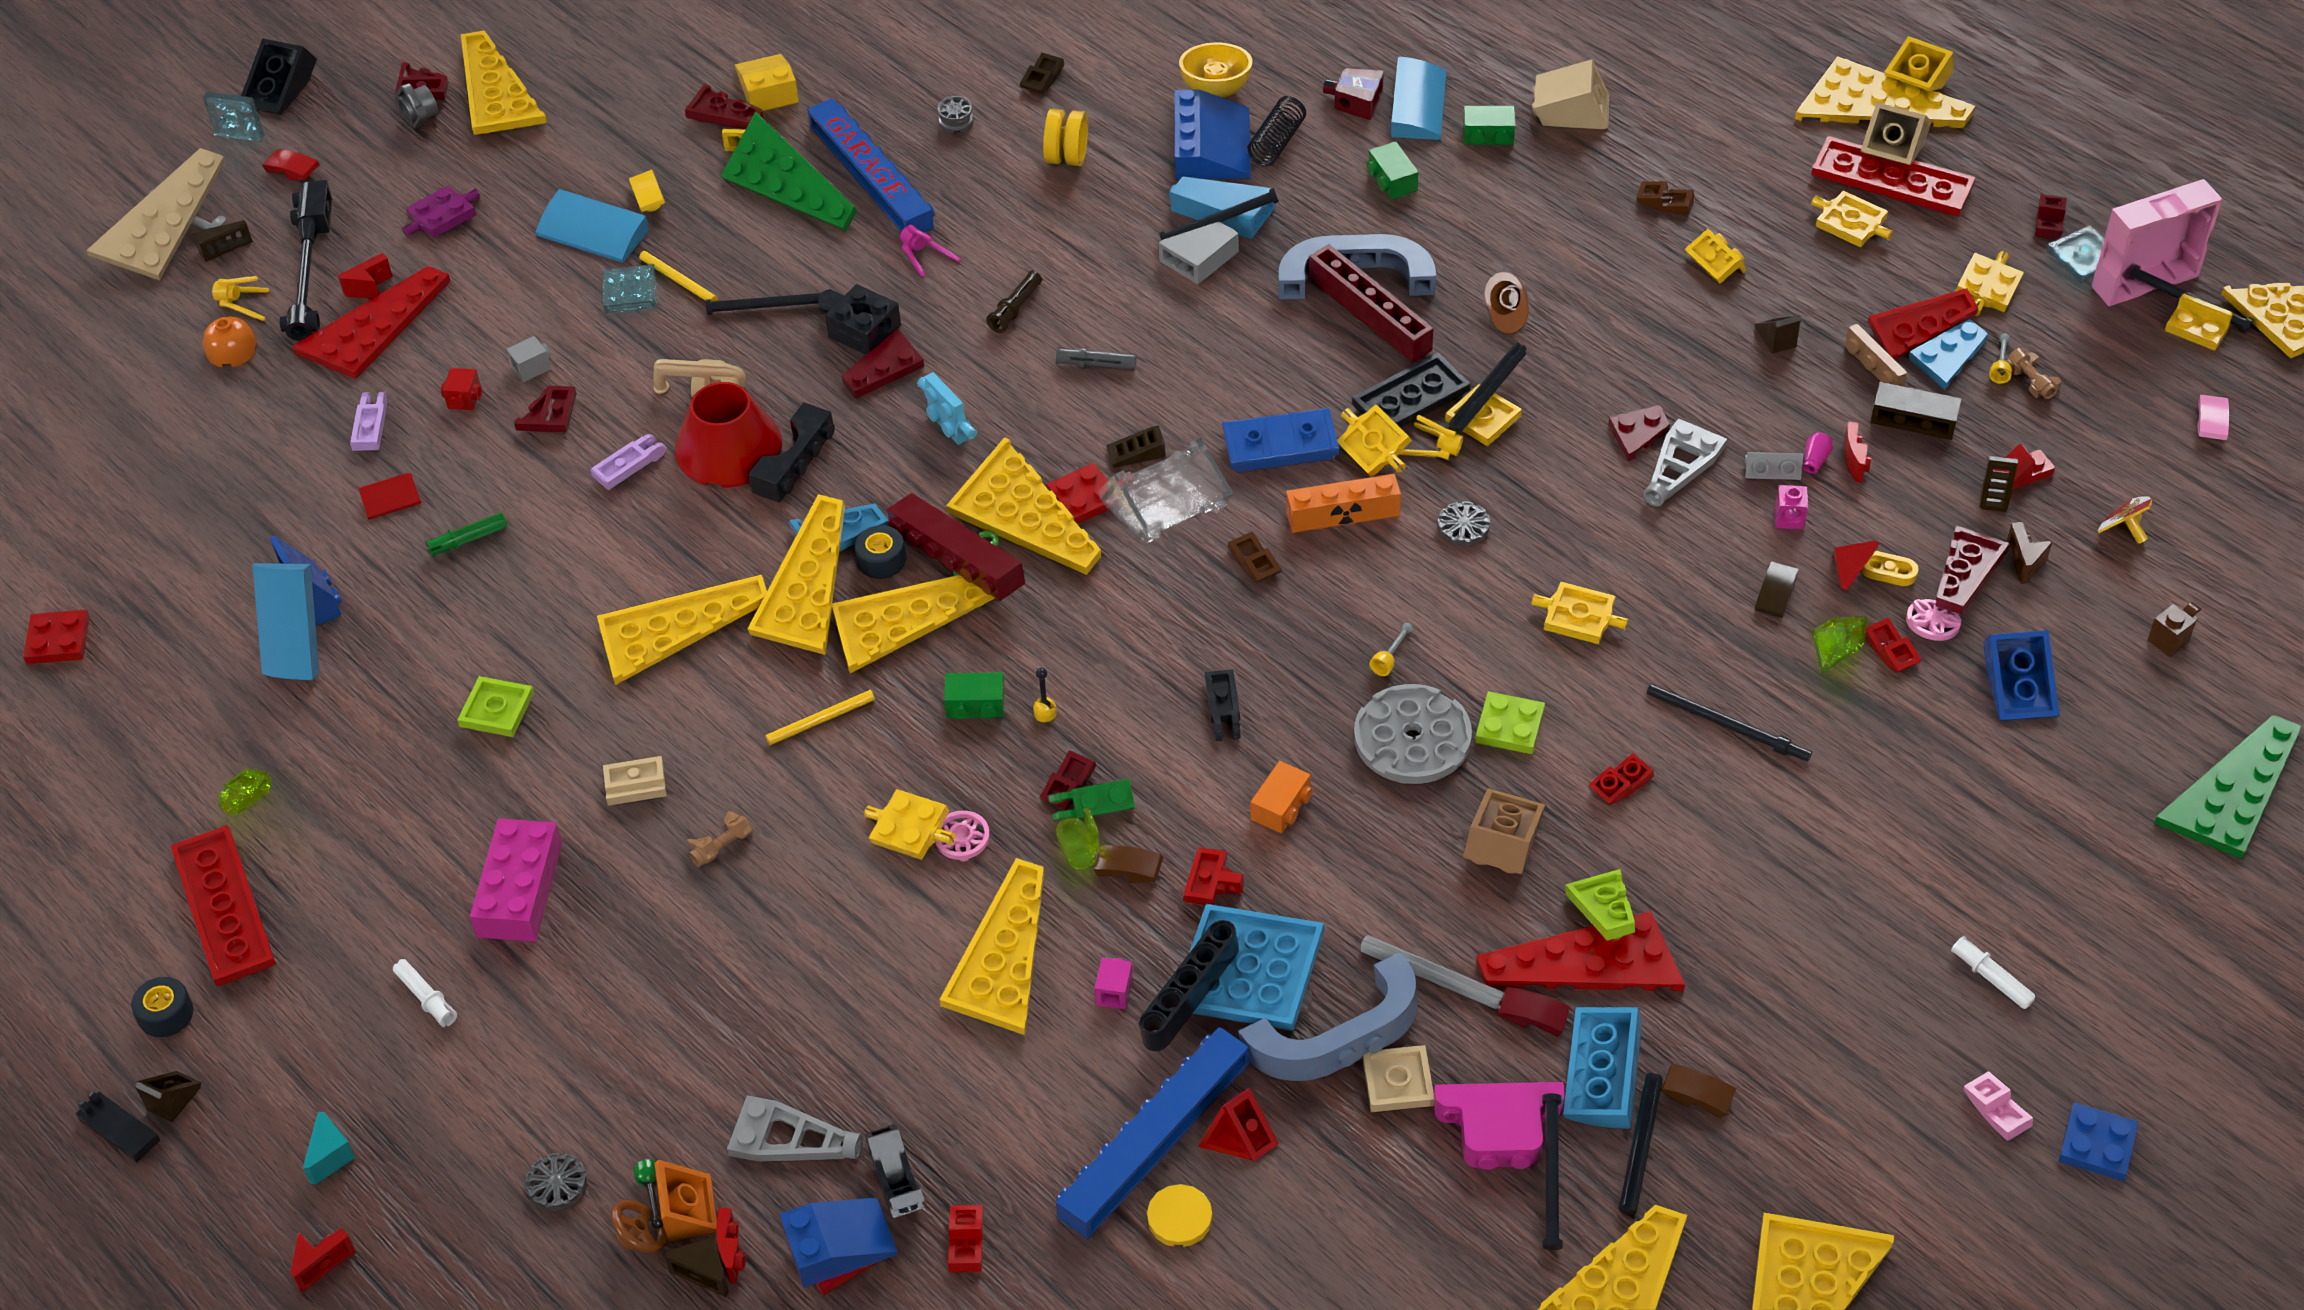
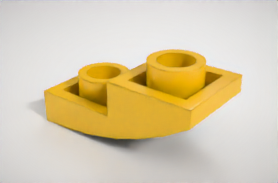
M652 169L629 178L641 212L655 211L665 203Z

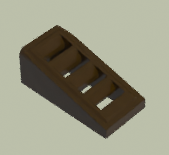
M245 220L200 230L192 234L198 251L206 262L253 242ZM240 231L241 237H237L236 232Z
M1159 425L1106 445L1113 468L1166 457L1165 441ZM1118 451H1123L1124 455L1119 457Z
M1989 456L1980 492L1979 507L1981 509L2007 512L2018 459ZM1993 469L2008 470L2009 472L1994 471Z

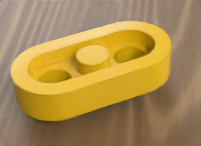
M1875 551L1861 573L1869 579L1899 586H1909L1917 579L1918 565L1909 558Z

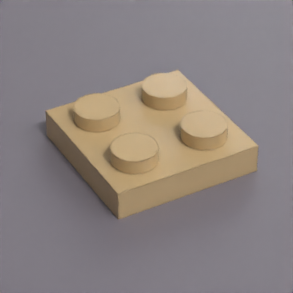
M1425 1045L1381 1049L1376 1053L1368 1052L1363 1055L1362 1060L1371 1112L1434 1106L1435 1098Z

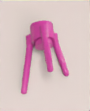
M913 225L905 227L900 234V240L904 243L901 249L907 253L921 277H924L925 273L912 250L919 251L926 244L956 262L961 261V258L933 242L931 236L918 230Z

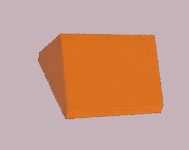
M657 1160L655 1162L661 1219L668 1242L715 1233L717 1218L711 1174Z

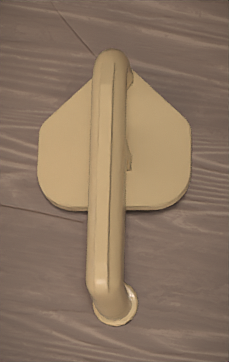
M660 359L654 363V391L658 394H663L669 389V383L665 380L666 375L692 377V398L701 388L716 382H731L743 388L746 385L745 372L741 368L721 360L684 361Z

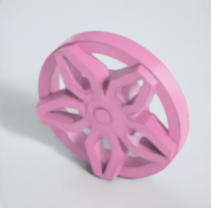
M1917 599L1908 608L1906 622L1912 631L1923 638L1944 641L1955 637L1959 632L1961 626L1959 614L1935 606L1936 600ZM1916 610L1917 614L1912 616V613ZM1945 628H1953L1951 631L1944 632Z
M964 810L951 812L944 820L942 828L955 833V841H953L952 845L938 840L935 842L937 850L944 856L951 859L968 861L969 858L977 856L988 846L990 838L989 827L985 819L977 813ZM967 818L962 823L953 821L955 819ZM978 823L984 829V834L976 831ZM961 847H966V851L961 852Z

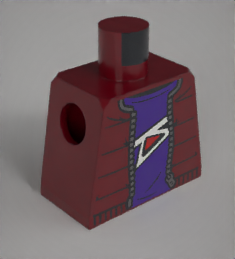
M1346 68L1343 70L1339 81L1325 79L1323 93L1335 95L1334 107L1336 110L1371 120L1383 92L1384 71Z

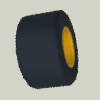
M878 525L862 531L856 538L854 545L858 568L864 575L876 579L889 578L899 573L905 566V544L903 536L896 529Z
M157 977L148 980L137 989L131 1002L133 1014L140 1028L146 1034L153 1037H168L177 1034L188 1025L194 1011L192 1000L186 987L179 980L172 977Z

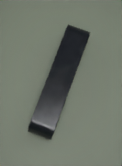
M1218 920L1210 925L1141 1015L1139 1029L1143 1044L1148 1050L1154 1052L1161 1051L1171 1043L1238 954L1239 943L1236 928L1230 921Z

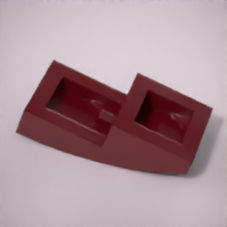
M2040 194L2035 227L2036 237L2061 240L2066 212V197Z
M1069 750L1058 772H1052L1039 798L1050 803L1048 797L1050 795L1071 792V789L1084 787L1097 764L1095 761ZM1068 800L1062 803L1050 804L1066 811L1073 801Z
M1507 987L1504 990L1497 1015L1522 1028H1525L1530 1023L1558 1037L1563 1032L1570 1006L1538 993Z

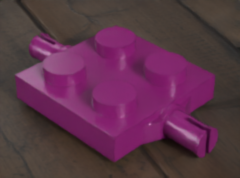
M448 185L438 189L435 193L424 199L416 201L406 208L408 216L414 222L402 227L403 233L409 237L420 230L427 232L435 238L474 217L476 211L470 203L481 198L479 191L474 188L463 195L458 194Z

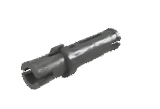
M1058 347L1056 351V364L1079 365V368L1094 366L1132 371L1136 369L1137 354L1087 350L1086 347H1081V350Z

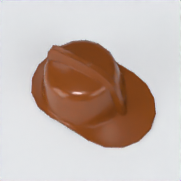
M1496 273L1486 284L1484 293L1486 303L1495 327L1503 333H1515L1523 328L1528 319L1527 291L1518 277L1512 273Z

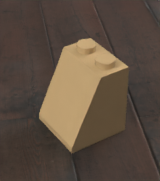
M1592 59L1536 75V86H1533L1535 101L1532 103V111L1535 117H1539L1543 126L1589 129L1608 128L1609 93Z
M1876 102L1861 152L1911 165L1925 144L1932 121L1924 114Z

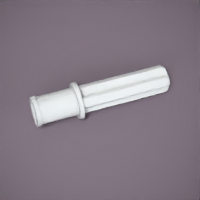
M1965 936L1961 937L1954 944L1951 952L1972 967L1973 973H1980L2021 1008L2026 1009L2033 1003L2035 994L1990 958V953H1983L1967 940Z
M406 959L399 960L393 966V971L422 1002V1009L432 1014L442 1027L453 1024L457 1018V1012L446 1003L443 993L434 991Z

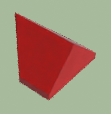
M1874 540L1834 548L1833 558L1840 589L1843 592H1847L1880 543Z
M1247 1088L1221 1107L1198 1147L1255 1161L1278 1145L1279 1142L1251 1089Z

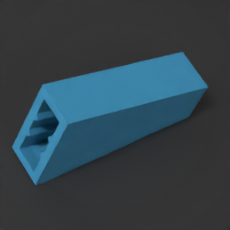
M1182 177L1169 191L1171 211L1200 220L1266 194L1271 188ZM1271 202L1221 223L1233 228L1238 232V235L1252 239L1274 211L1275 204Z

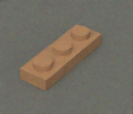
M1858 324L1850 326L1845 344L1847 350L1858 358L1864 367L1871 371L1880 382L1904 387L1907 371Z

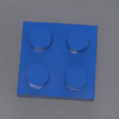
M2074 1102L2058 1162L2124 1181L2138 1121Z

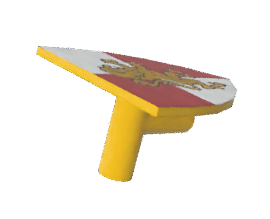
M2148 496L2132 498L2108 516L2100 525L2098 532L2101 533L2124 521L2138 544L2146 541L2148 537L2140 526L2141 513L2150 509L2152 499Z

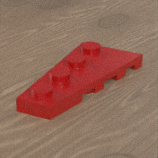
M1968 288L1871 315L1868 318V324L1879 345L1896 360L1977 315L1978 307Z

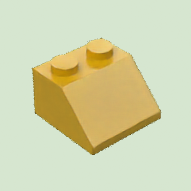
M1908 36L1885 70L1884 75L1927 91L1942 89L1954 71L1953 52Z

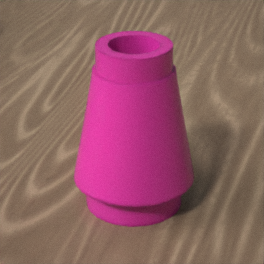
M1816 432L1807 439L1802 465L1803 471L1808 474H1816L1833 450L1831 437L1824 433Z

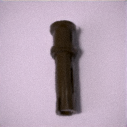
M1029 271L1010 296L999 301L997 309L986 317L989 328L997 333H1004L1007 330L1008 323L1019 315L1021 305L1029 298L1036 287L1041 284L1042 277L1038 272Z

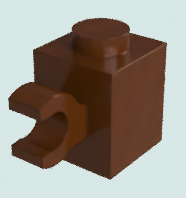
M2193 602L2189 603L2183 610L2172 604L2154 618L2148 641L2171 657L2189 643L2195 623L2198 620L2195 615L2201 611V608Z

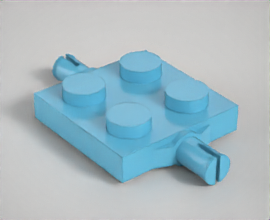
M934 372L918 380L917 386L924 391L927 398L928 407L926 412L932 422L936 421L941 426L944 434L948 438L951 437L958 445L967 441V438L973 439L977 435V430L966 419L963 402Z

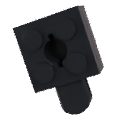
M858 284L845 296L829 289L820 293L818 297L819 311L826 318L828 338L865 355L901 326L899 304Z

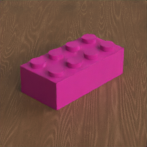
M512 819L497 820L470 914V920L477 938L536 942L562 847V840L556 822Z

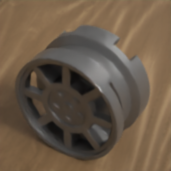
M952 96L943 99L939 103V126L942 127L944 132L953 134L954 131H959L961 134L973 126L972 104L968 99Z

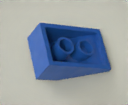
M270 537L279 564H311L316 626L341 616L338 604L342 603V600L335 587L330 589L329 585H332L326 570L320 571L315 561L278 537Z
M2049 630L1990 634L1984 640L1983 646L1986 670L1999 721L2059 717Z
M877 1198L809 1203L780 1214L784 1235L803 1288L898 1255Z

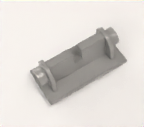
M1747 452V455H1745V478L1801 480L1803 453Z

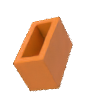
M1279 760L1250 802L1251 820L1282 834L1288 824L1292 825L1295 822L1301 805L1303 803L1307 804L1312 796L1311 774Z

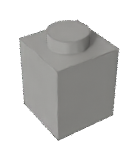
M535 336L506 349L511 368L523 383L551 370L549 362L551 353L545 343L541 344Z

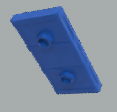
M1329 407L1222 422L1231 470L1235 469L1236 472L1331 460L1334 455H1339L1338 441Z

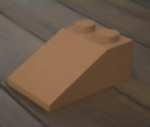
M1487 788L1471 824L1463 858L1469 859L1478 865L1487 864L1500 868L1506 873L1522 874L1545 804Z

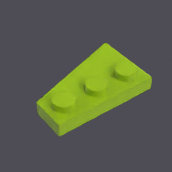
M1620 869L1565 884L1566 896L1607 941L1635 933V921L1630 903L1627 900L1626 888L1622 882Z

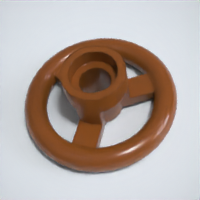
M627 1199L621 1200L613 1206L611 1221L616 1231V1238L624 1248L648 1254L657 1253L665 1247L667 1236L664 1226L660 1229H655L657 1233V1241L655 1242L648 1231L649 1227L647 1225L648 1221L651 1222L653 1218L652 1210L646 1205ZM629 1209L640 1213V1215L632 1219L621 1215V1212Z

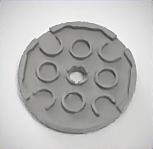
M1419 684L1393 686L1373 695L1372 700L1359 710L1354 726L1356 750L1363 762L1371 770L1389 780L1402 784H1421L1437 781L1454 772L1464 762L1469 753L1472 738L1469 716L1456 699L1452 701L1440 694L1441 690ZM1410 730L1418 731L1420 735L1416 736V739H1413V737L1408 736L1406 732Z

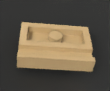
M662 756L603 765L608 806L667 796Z

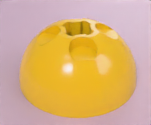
M1206 43L1185 51L1180 57L1179 67L1183 80L1191 90H1202L1218 97L1226 98L1238 92L1247 82L1252 70V57L1246 50L1236 45Z

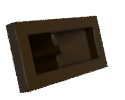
M1800 315L1777 317L1756 323L1755 328L1773 354L1797 346L1801 319Z
M174 1071L139 1080L136 1082L135 1088L147 1111L173 1122L198 1092L202 1082L179 1071Z
M713 1237L669 1250L665 1254V1260L670 1273L724 1297L729 1293Z

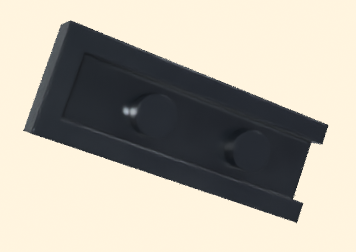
M92 1091L87 1095L89 1098L88 1102L82 1100L78 1104L80 1109L75 1114L79 1121L136 1163L160 1141L157 1133L101 1092L95 1093Z

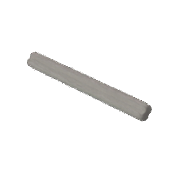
M1365 936L1361 943V952L1379 960H1384L1401 952L1410 963L1415 975L1487 1006L1499 1009L1504 995L1502 991L1372 936Z

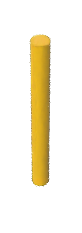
M646 251L641 252L640 260L701 299L705 301L706 299H712V302L718 301V297L650 253Z
M868 690L765 735L769 746L870 703L875 700L873 692Z

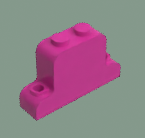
M1563 1082L1435 1085L1434 1114L1443 1123H1456L1460 1125L1463 1158L1469 1166L1484 1170H1491L1496 1167L1524 1169L1536 1165L1541 1159L1543 1144L1541 1122L1545 1121V1105L1542 1104V1095L1548 1093L1561 1095L1562 1103L1558 1105L1559 1118L1563 1109L1564 1084Z

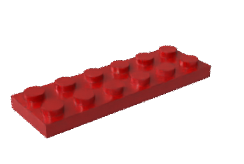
M1830 136L1827 137L1812 167L1811 175L1958 217L1964 208L1976 178L1916 160L1911 165L1867 154L1861 152L1862 145Z
M229 825L170 845L216 986L219 987L275 966L276 962Z

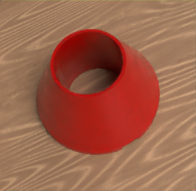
M716 382L701 388L693 396L675 442V457L681 471L688 478L705 486L707 483L721 484L722 488L742 486L750 483L748 474L762 456L779 455L783 446L782 435L776 422L743 387L731 382Z

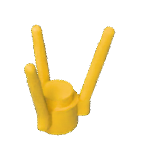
M257 276L218 279L214 283L212 294L215 301H220V307L231 308L261 321L266 319L256 312L231 303L234 300H238L240 292H269V288L239 287L235 285L257 281Z
M1418 415L1417 420L1425 425L1415 422L1413 426L1439 437L1437 448H1440L1441 451L1404 449L1398 454L1440 457L1448 460L1450 454L1458 456L1463 436Z

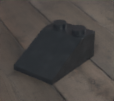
M262 38L238 105L281 115L309 82L317 58L303 46Z

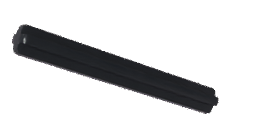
M1515 343L1449 421V430L1460 434L1524 358L1527 350L1525 345Z
M1652 1072L1646 1074L1619 1206V1210L1623 1214L1634 1215L1637 1212L1663 1081L1660 1074Z

